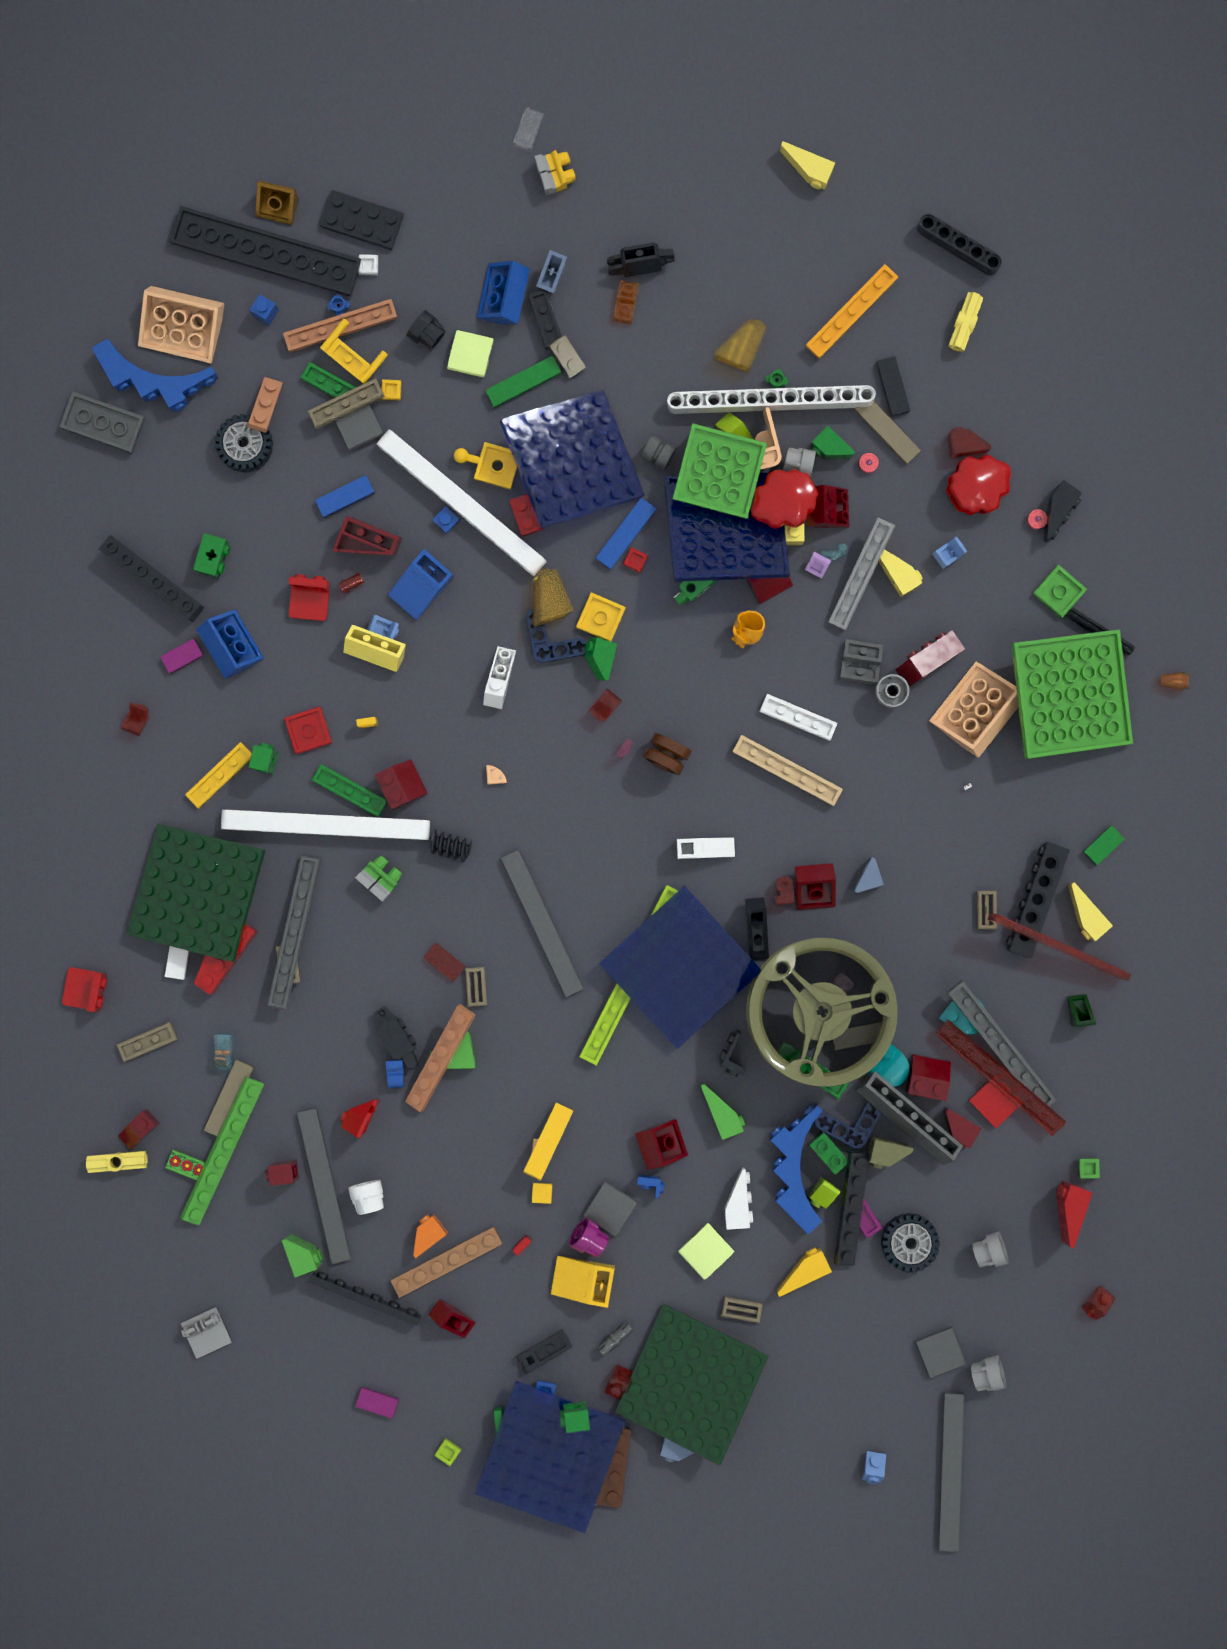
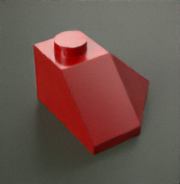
M376 1098L352 1107L348 1112L344 1111L340 1119L343 1122L341 1128L360 1139L364 1136L380 1100Z

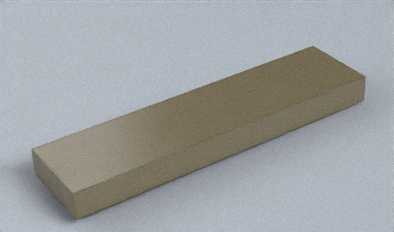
M375 378L307 412L317 430L385 396Z
M875 402L869 407L855 408L854 411L906 465L921 452Z
M235 1060L204 1131L218 1136L245 1076H251L254 1069L253 1066L240 1060Z

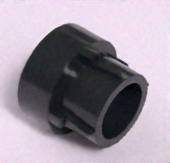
M425 310L413 322L406 336L420 347L423 346L430 351L441 341L446 330L436 317Z

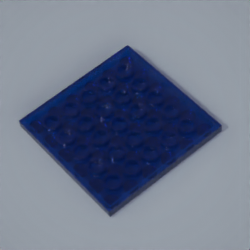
M604 390L500 420L501 427L541 528L644 496Z
M759 473L756 488L764 485L765 478L769 473ZM664 476L674 582L789 578L790 569L784 525L774 529L766 523L757 521L751 514V507L748 518L745 519L673 500L678 476Z
M685 885L599 963L677 1049L762 971Z
M515 1381L475 1494L585 1533L626 1421L587 1406L590 1430L566 1433V1428L561 1427L560 1410H563V1404L575 1402Z

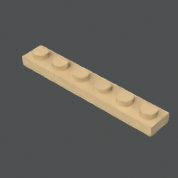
M741 735L732 751L734 754L832 806L835 805L843 790Z

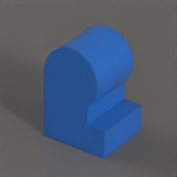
M403 1059L385 1061L388 1088H404L405 1063Z

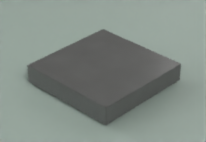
M952 1327L916 1340L930 1378L966 1365Z

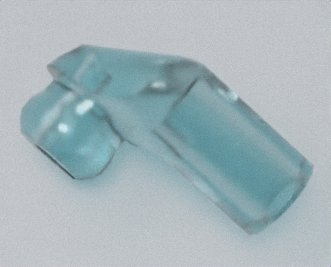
M839 544L838 550L822 549L821 555L827 559H838L847 556L849 552L847 551L848 545Z

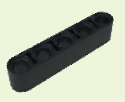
M925 214L921 217L917 226L920 235L986 275H994L998 272L1002 259L997 253L932 214ZM923 223H930L931 228H925ZM939 232H945L948 237H940ZM955 242H961L964 247L958 248ZM973 251L978 252L979 255H980V257H979V258L973 257L972 254H971V252H973ZM988 262H994L996 264V267H990L988 265Z

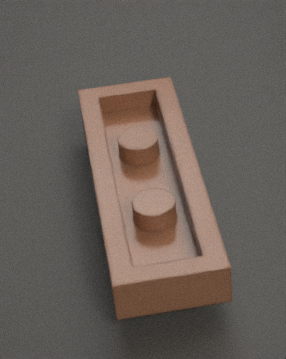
M264 377L248 422V428L264 433L267 432L283 382Z

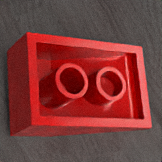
M1062 1181V1184H1059L1056 1190L1062 1242L1074 1248L1093 1192Z

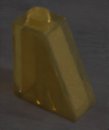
M748 319L716 350L714 360L749 373L767 326L758 319Z
M549 568L543 569L533 579L534 627L568 616L574 611L556 568L549 570Z

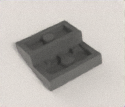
M370 405L335 420L349 451L384 435Z
M846 639L839 680L876 686L879 679L884 645Z
M605 1181L583 1216L589 1218L616 1237L638 1201Z

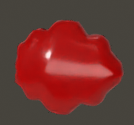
M984 455L980 459L969 456L960 461L956 466L955 473L948 477L946 494L956 511L964 512L968 515H973L976 512L989 514L999 508L1001 498L1009 494L1011 468L1006 462L999 461L991 455Z
M792 469L789 472L783 470L772 471L767 474L764 485L755 489L751 514L757 521L766 523L774 529L780 528L783 525L797 528L805 523L807 514L814 511L818 491L808 473H802L796 469Z

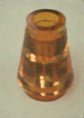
M1178 672L1161 675L1160 685L1183 691V689L1189 688V674Z

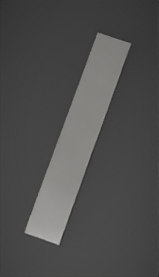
M879 517L877 518L829 619V623L847 630L896 525Z

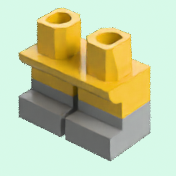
M555 150L551 154L534 156L546 196L567 189V184L576 180L573 168L566 171L562 169V166L571 164L568 152L557 154Z

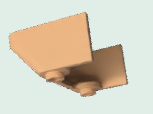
M769 407L763 410L767 430L758 433L755 437V440L767 443L760 470L778 465L782 457Z

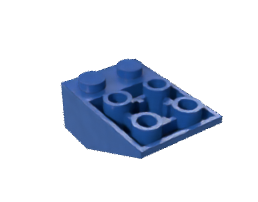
M424 549L410 564L388 596L417 620L449 585L454 576Z

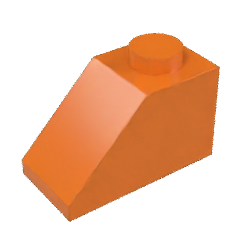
M427 1214L419 1220L420 1225L416 1231L413 1254L415 1258L448 1233L435 1214L432 1216Z

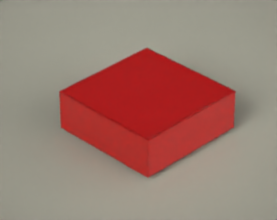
M631 547L623 565L640 573L648 555Z
M525 1235L513 1247V1252L518 1256L531 1243L532 1239Z

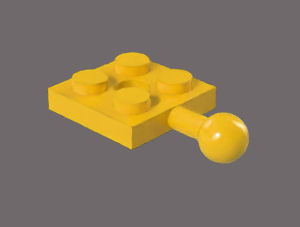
M484 442L480 457L468 454L464 448L455 450L454 459L456 462L465 463L468 461L478 464L474 480L511 490L521 452ZM496 461H500L503 464V468L499 471H495L492 468L493 463Z

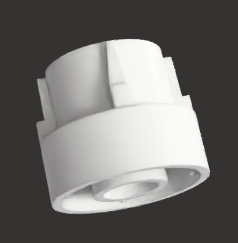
M381 1180L368 1181L348 1187L350 1198L355 1205L358 1215L375 1212L384 1208Z

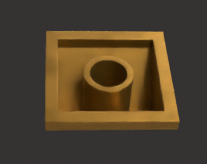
M258 180L255 217L292 225L299 201L296 189Z

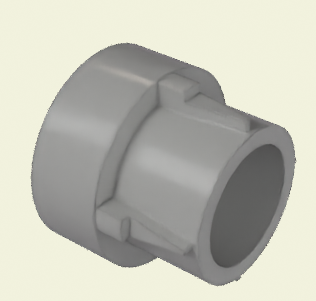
M789 447L783 471L789 472L792 469H796L802 473H808L811 478L816 451Z
M886 675L876 685V698L881 705L887 708L899 707L909 696V685L899 675ZM889 686L897 689L896 696L888 694L887 689Z
M999 1231L986 1235L984 1240L972 1243L974 1255L980 1268L988 1265L999 1267L1009 1264L1006 1247Z
M998 1355L987 1357L971 1365L972 1378L977 1391L1006 1389L1005 1374Z

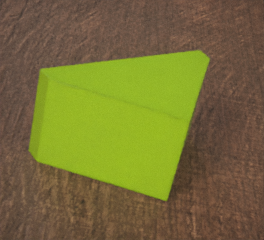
M730 412L715 424L720 431L753 439L743 421Z

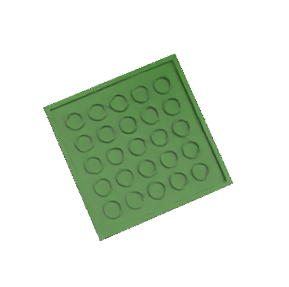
M1120 629L1011 643L1025 759L1133 744Z

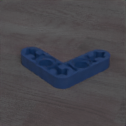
M532 608L528 611L527 623L533 654L537 662L547 663L585 655V647L582 648V652L574 649L572 650L573 654H569L570 649L568 644L572 643L571 647H576L578 642L586 645L587 641L585 639L576 638L549 643L543 612L538 608ZM533 612L541 615L538 618V624H543V627L531 629V626H535L534 620L530 619L533 616ZM537 630L544 633V638L540 641L535 640L533 637L534 632ZM560 645L565 646L567 649L566 654L563 656L556 654V648ZM549 647H553L554 658H551V654L545 655V659L537 656L541 649L544 652H550Z
M867 1101L853 1127L824 1112L817 1117L814 1124L819 1130L853 1148L860 1149L866 1144L881 1112L875 1108L872 1113L876 1115L875 1118L866 1114V1110L870 1112L872 1106ZM826 1116V1121L831 1124L832 1120L836 1121L831 1127V1132L827 1131L830 1128L825 1124L822 1127L819 1126V1117L823 1118ZM864 1117L871 1119V1125L868 1128L861 1126V1120ZM838 1125L845 1127V1133L842 1136L835 1134V1128ZM849 1129L853 1130L850 1133L855 1137L858 1134L861 1135V1143L854 1145V1140L849 1137L848 1141L844 1140L849 1134Z

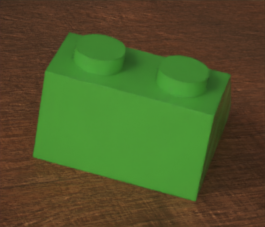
M293 1234L287 1235L282 1240L294 1277L317 1270L322 1264L323 1255L320 1249L317 1250L316 1245Z

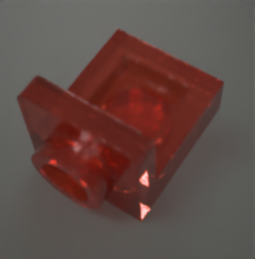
M606 689L589 710L597 720L604 722L611 716L622 700L609 689Z
M131 702L129 712L121 725V729L140 736L149 719V709L142 704Z
M1099 1286L1089 1302L1083 1304L1081 1308L1089 1317L1097 1320L1106 1316L1116 1298L1104 1287Z
M616 1365L604 1392L621 1400L623 1393L627 1392L631 1384L633 1371Z

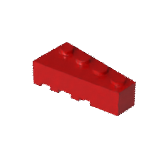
M245 923L235 963L205 955L194 984L209 995L214 994L258 931Z

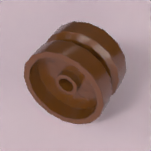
M654 733L650 742L659 751L654 748H647L643 758L666 772L680 776L684 766L675 758L687 761L692 751L666 736Z

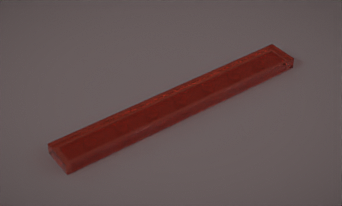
M991 913L987 919L1121 980L1129 981L1131 977L1130 973L999 914Z
M949 1019L936 1030L935 1035L1051 1136L1065 1125L1066 1121Z

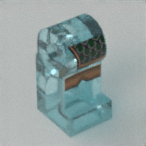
M235 1034L214 1035L215 1070L232 1069Z

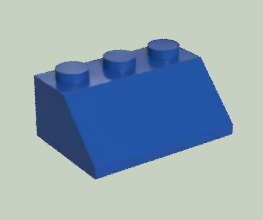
M515 261L488 263L477 319L504 325L518 324L530 269Z
M236 610L209 618L196 629L225 679L241 673L264 659Z

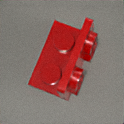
M530 487L526 488L527 494L509 500L522 537L543 530L542 524H545L542 510H537L536 507L539 506L535 491L531 492Z

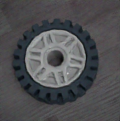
M249 414L233 415L231 419L227 418L226 422L220 425L221 428L217 430V437H215V448L220 459L229 468L243 473L260 469L259 467L264 466L265 462L270 459V454L273 451V440L269 429L264 433L248 428V422L251 417ZM246 439L249 441L246 447H240L242 440Z
M908 1213L895 1216L884 1227L883 1234L881 1235V1247L884 1256L890 1264L904 1272L913 1273L924 1270V1268L931 1265L932 1261H935L936 1255L939 1252L940 1242L935 1227L930 1221L918 1214ZM909 1238L915 1239V1244L912 1247H906L905 1243Z

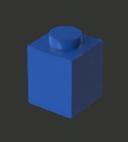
M260 294L250 308L253 317L270 326L279 311L274 302Z

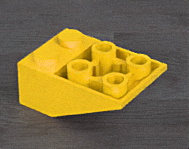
M557 1255L551 1294L589 1305L608 1308L615 1265Z

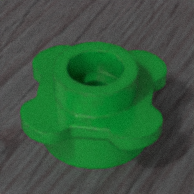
M776 369L771 375H767L765 379L772 386V389L788 384V379L785 378L780 369Z

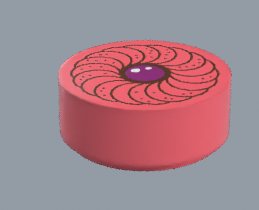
M872 453L864 454L859 460V467L865 473L874 472L879 464L878 458Z
M1042 510L1032 511L1027 518L1028 525L1036 530L1043 528L1047 523L1046 513Z

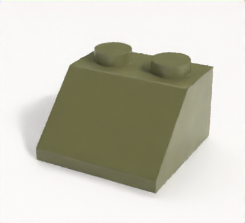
M871 1136L867 1152L870 1153V1165L875 1168L884 1169V1166L890 1167L911 1154L914 1148L908 1144Z

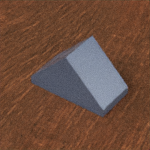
M549 250L536 286L555 293L564 276L568 257Z
M869 858L852 891L854 893L884 885L875 858Z

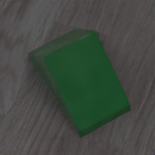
M1087 994L1068 996L1071 1026L1096 1025Z

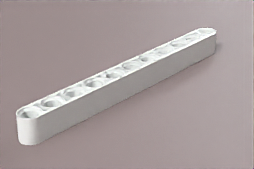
M868 385L673 392L668 396L667 407L673 414L763 411L768 407L770 411L856 408L872 405L876 393L874 388ZM863 393L870 394L871 399L865 400L862 398L861 395ZM849 394L852 399L845 400L842 395ZM811 395L814 400L807 402L804 397ZM831 395L833 400L826 401L823 396ZM772 396L776 401L769 403L766 401V398ZM792 396L795 401L787 402L785 397ZM749 397L756 398L757 402L754 404L748 403L747 399ZM715 398L719 403L711 405L709 400ZM736 398L738 402L736 404H730L728 402V399ZM697 399L700 403L697 406H693L690 404V401ZM673 400H679L681 404L679 406H673L671 405V402Z
M388 429L376 443L386 454L532 576H535L547 561L394 432Z
M222 810L221 829L429 840L430 821Z

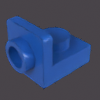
M637 1175V1185H641L640 1188L652 1189V1186H655V1198H659V1194H663L664 1182H661V1177Z

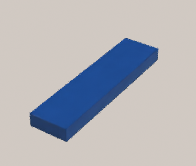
M640 498L597 555L596 560L611 570L654 514L656 508L643 498Z

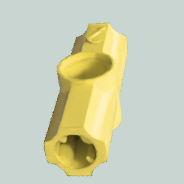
M967 293L948 347L952 350L964 352L969 336L976 325L977 314L983 301V297L978 293Z
M146 1151L87 1156L86 1169L88 1173L147 1168L148 1158ZM114 1157L120 1159L121 1165L119 1167L113 1164Z

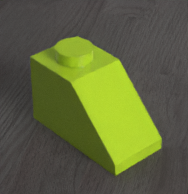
M820 1177L808 1196L812 1199L811 1204L819 1209L821 1206L826 1209L841 1191Z

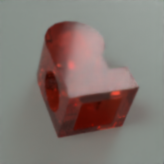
M788 876L780 877L775 885L779 892V896L774 897L775 905L794 904L795 896L792 879Z

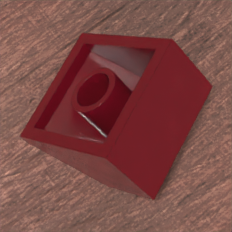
M776 549L744 566L741 570L759 604L793 586L787 568Z
M411 759L375 774L392 810L398 809L428 794Z
M833 863L795 866L797 910L836 907V877Z
M912 1054L910 1074L905 1092L947 1101L951 1062Z
M676 1119L635 1133L647 1170L664 1167L688 1156Z

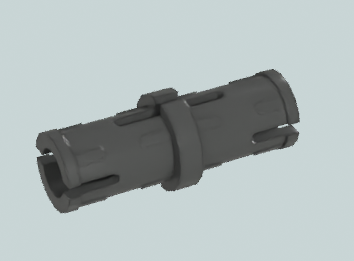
M625 1321L614 1333L611 1332L609 1334L610 1336L597 1347L598 1350L606 1357L617 1345L620 1346L622 1341L634 1329Z

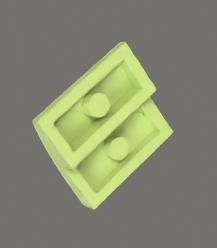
M457 330L447 369L484 378L494 338Z
M707 1223L678 1252L705 1280L734 1253V1250Z

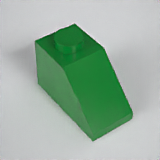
M829 426L810 445L812 447L811 450L816 451L815 455L817 457L821 456L823 459H851L855 454V451Z
M596 637L589 638L586 642L585 658L596 679L608 681L617 643Z

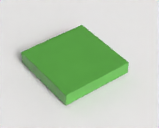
M1058 564L1033 592V595L1058 617L1063 618L1087 589Z

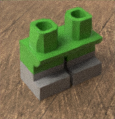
M380 855L374 862L370 861L355 878L367 889H370L382 902H385L398 886L397 882L403 873L396 867L389 874L384 872L383 869L389 861Z

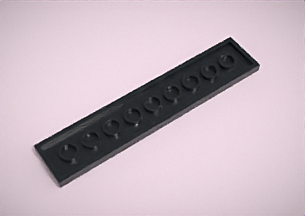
M183 206L179 208L169 240L173 245L350 297L352 296L362 261L361 258Z

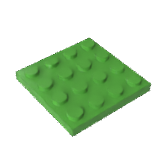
M692 423L673 500L747 519L767 443Z

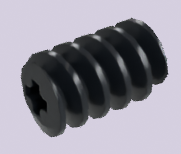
M435 829L430 844L431 853L435 854L438 850L439 856H443L446 852V858L448 859L453 854L455 861L460 857L461 862L464 863L469 856L472 840L468 845L466 838L462 842H459V836L452 840V834L445 838L443 831L440 836H437V830Z

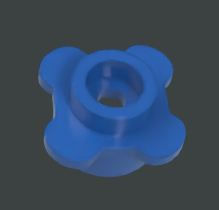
M340 294L334 295L330 303L327 304L328 310L334 311L336 316L343 314L345 309L350 307L349 301H345Z

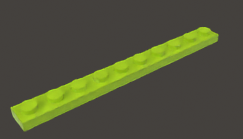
M666 885L579 1057L597 1066L684 893Z

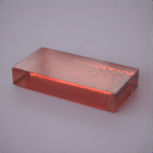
M437 943L424 956V959L453 982L466 967Z

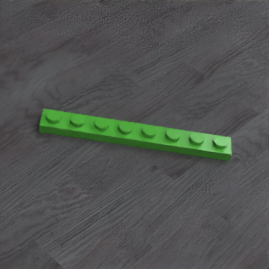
M245 1076L180 1216L182 1220L200 1225L264 1083Z

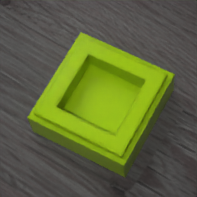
M445 1438L434 1456L448 1466H451L460 1453L461 1448Z

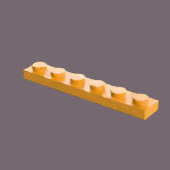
M884 264L805 347L820 359L898 279V276Z

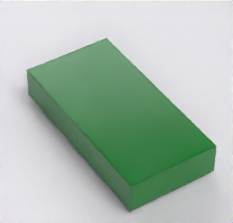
M1110 825L1083 853L1097 866L1125 838Z

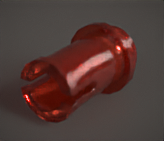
M357 573L344 581L342 579L339 586L343 593H350V590L364 584L360 574Z

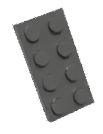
M72 391L59 427L133 453L145 417Z

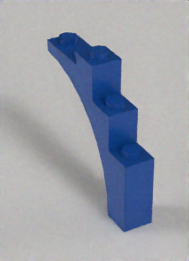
M109 339L92 347L107 377L117 391H125L131 387V384H134L145 402L153 401L161 394L172 412H179L186 408V405L189 404L186 396L195 395L199 392L200 388L211 386L218 379L212 367L185 376H163L147 372L128 362L116 350Z
M817 1104L814 1106L809 1105L803 1111L805 1115L800 1120L796 1118L789 1125L791 1127L789 1131L784 1126L781 1128L777 1126L770 1133L772 1136L770 1140L785 1155L783 1158L780 1156L773 1163L774 1167L772 1170L787 1184L786 1188L781 1187L775 1195L777 1197L775 1201L808 1235L822 1220L812 1209L805 1195L801 1182L800 1160L806 1135L813 1122L823 1111Z

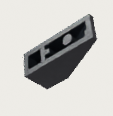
M764 897L745 899L750 960L769 959Z

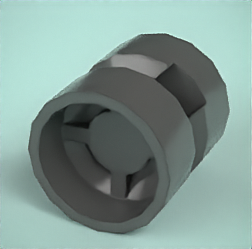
M652 435L641 457L647 461L655 460V465L665 470L676 451V447L668 443L662 445V441Z

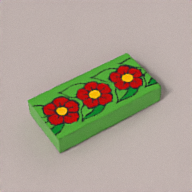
M173 1149L165 1168L197 1180L205 1161Z

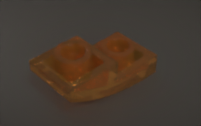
M620 280L613 321L632 324L639 283Z

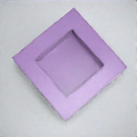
M814 552L805 570L822 578L831 560Z

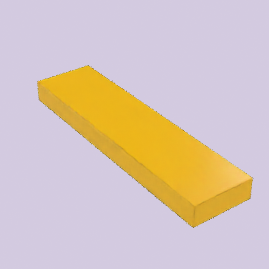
M240 742L185 795L200 809L250 761L252 753Z
M558 1103L555 1104L523 1173L541 1181L573 1110Z

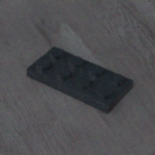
M331 190L320 227L392 250L404 214Z

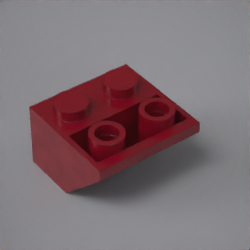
M828 485L815 486L818 491V497L814 511L807 514V526L815 528L849 527L848 489Z

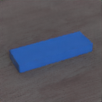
M365 475L315 501L323 517L326 518L375 492Z

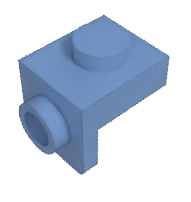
M955 537L933 552L932 555L942 569L962 557L967 550L960 540Z
M373 614L367 630L390 639H395L399 632V623Z
M866 1452L862 1480H866L869 1484L882 1482L885 1476L886 1454Z

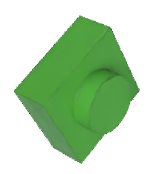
M1078 1158L1079 1178H1100L1099 1158Z

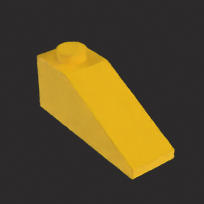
M814 1247L805 1252L806 1255L799 1260L776 1290L779 1297L832 1272L821 1248L816 1249Z

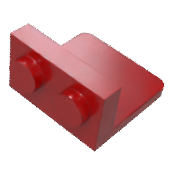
M295 574V577H289V585L291 586L289 616L295 619L325 621L327 619L330 594L329 581L325 580V577L314 576V579L306 578V575Z
M74 967L69 968L62 1004L87 1009L90 1012H99L104 1003L103 992L107 987V973Z

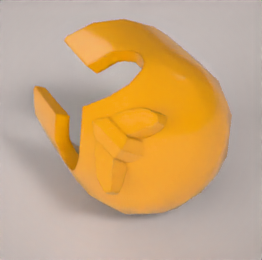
M748 610L741 612L734 622V636L731 639L741 648H744L745 645L757 643L762 638L765 628L763 616L756 611Z

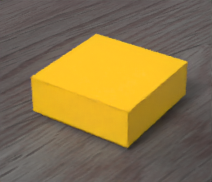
M382 379V392L385 397L381 399L401 401V380Z
M376 717L356 720L357 727L360 729L378 725Z
M533 1182L532 1203L551 1204L552 1183Z

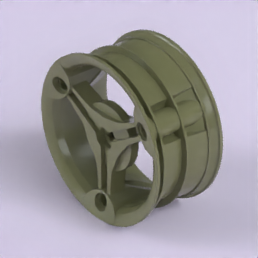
M812 938L781 948L771 955L759 968L751 982L747 995V1026L752 1041L759 1053L772 1067L783 1075L811 1086L841 1085L858 1079L869 1072L887 1052L897 1026V999L889 976L879 962L865 950L839 939ZM813 951H832L846 955L859 963L871 976L872 981L869 986V993L847 996L842 989L831 983L819 982L809 984L795 972V957ZM779 963H784L787 966V971L784 974H779L776 970ZM790 973L804 987L800 993L786 979ZM782 980L796 998L792 1010L793 1019L797 1028L804 1034L800 1058L786 1061L773 1048L765 1033L762 1021V1001L770 981ZM877 993H881L882 995L881 1004H878L875 1001V995ZM869 997L871 1004L856 1008L851 1007L850 1001ZM820 1006L826 1009V1013H823L825 1016L823 1017L816 1013ZM873 1008L877 1014L882 1016L878 1035L873 1045L863 1057L844 1069L828 1073L822 1072L816 1061L824 1041H830L843 1034L854 1014ZM813 1039L817 1042L810 1061L805 1059L810 1040ZM803 1063H808L811 1067L810 1071L806 1074L800 1071Z

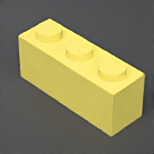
M352 625L345 637L343 653L397 672L404 659L406 644Z

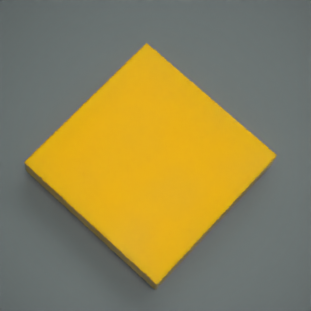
M591 592L576 628L611 642L626 607Z

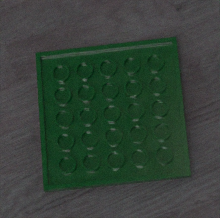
M158 824L126 935L235 963L266 850Z
M663 1304L615 1412L720 1466L769 1355Z

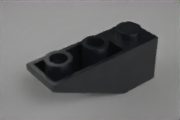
M1065 480L1058 485L1049 498L1044 542H1047L1049 539L1054 540L1059 533L1057 529L1061 523L1064 525L1071 516L1068 514L1071 508L1076 509L1081 502L1079 497L1082 492Z

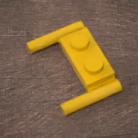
M343 318L320 349L365 384L388 354L382 350L371 365L338 339L349 324Z

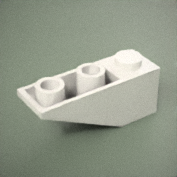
M497 646L484 692L483 705L502 709L516 650Z
M734 838L676 840L677 859L735 857Z
M744 1167L741 1168L724 1207L727 1230L750 1228V1223H753V1213L748 1208V1203H752L751 1191L747 1192V1184H750V1174L746 1172Z

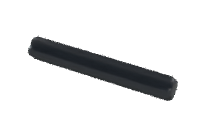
M1071 608L1066 615L1069 619L1092 633L1110 631L1075 608ZM1121 638L1122 651L1127 655H1131L1135 646Z

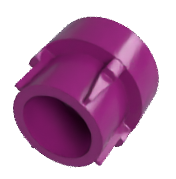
M584 1218L573 1231L569 1240V1246L580 1253L586 1252L596 1258L604 1251L609 1236L599 1230L598 1224L589 1218Z

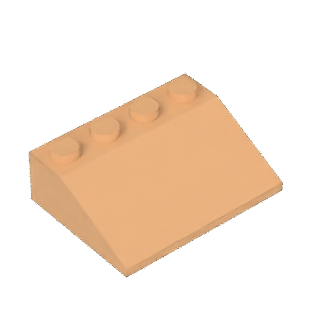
M150 286L144 290L138 346L212 363L222 324L224 303Z
M976 661L929 721L961 747L979 758L1018 709L1016 686Z

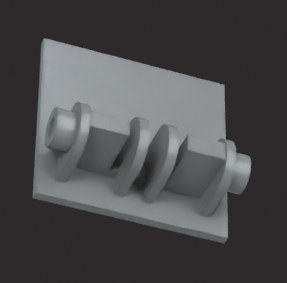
M216 1307L181 1323L183 1328L181 1333L183 1337H187L196 1359L232 1343Z

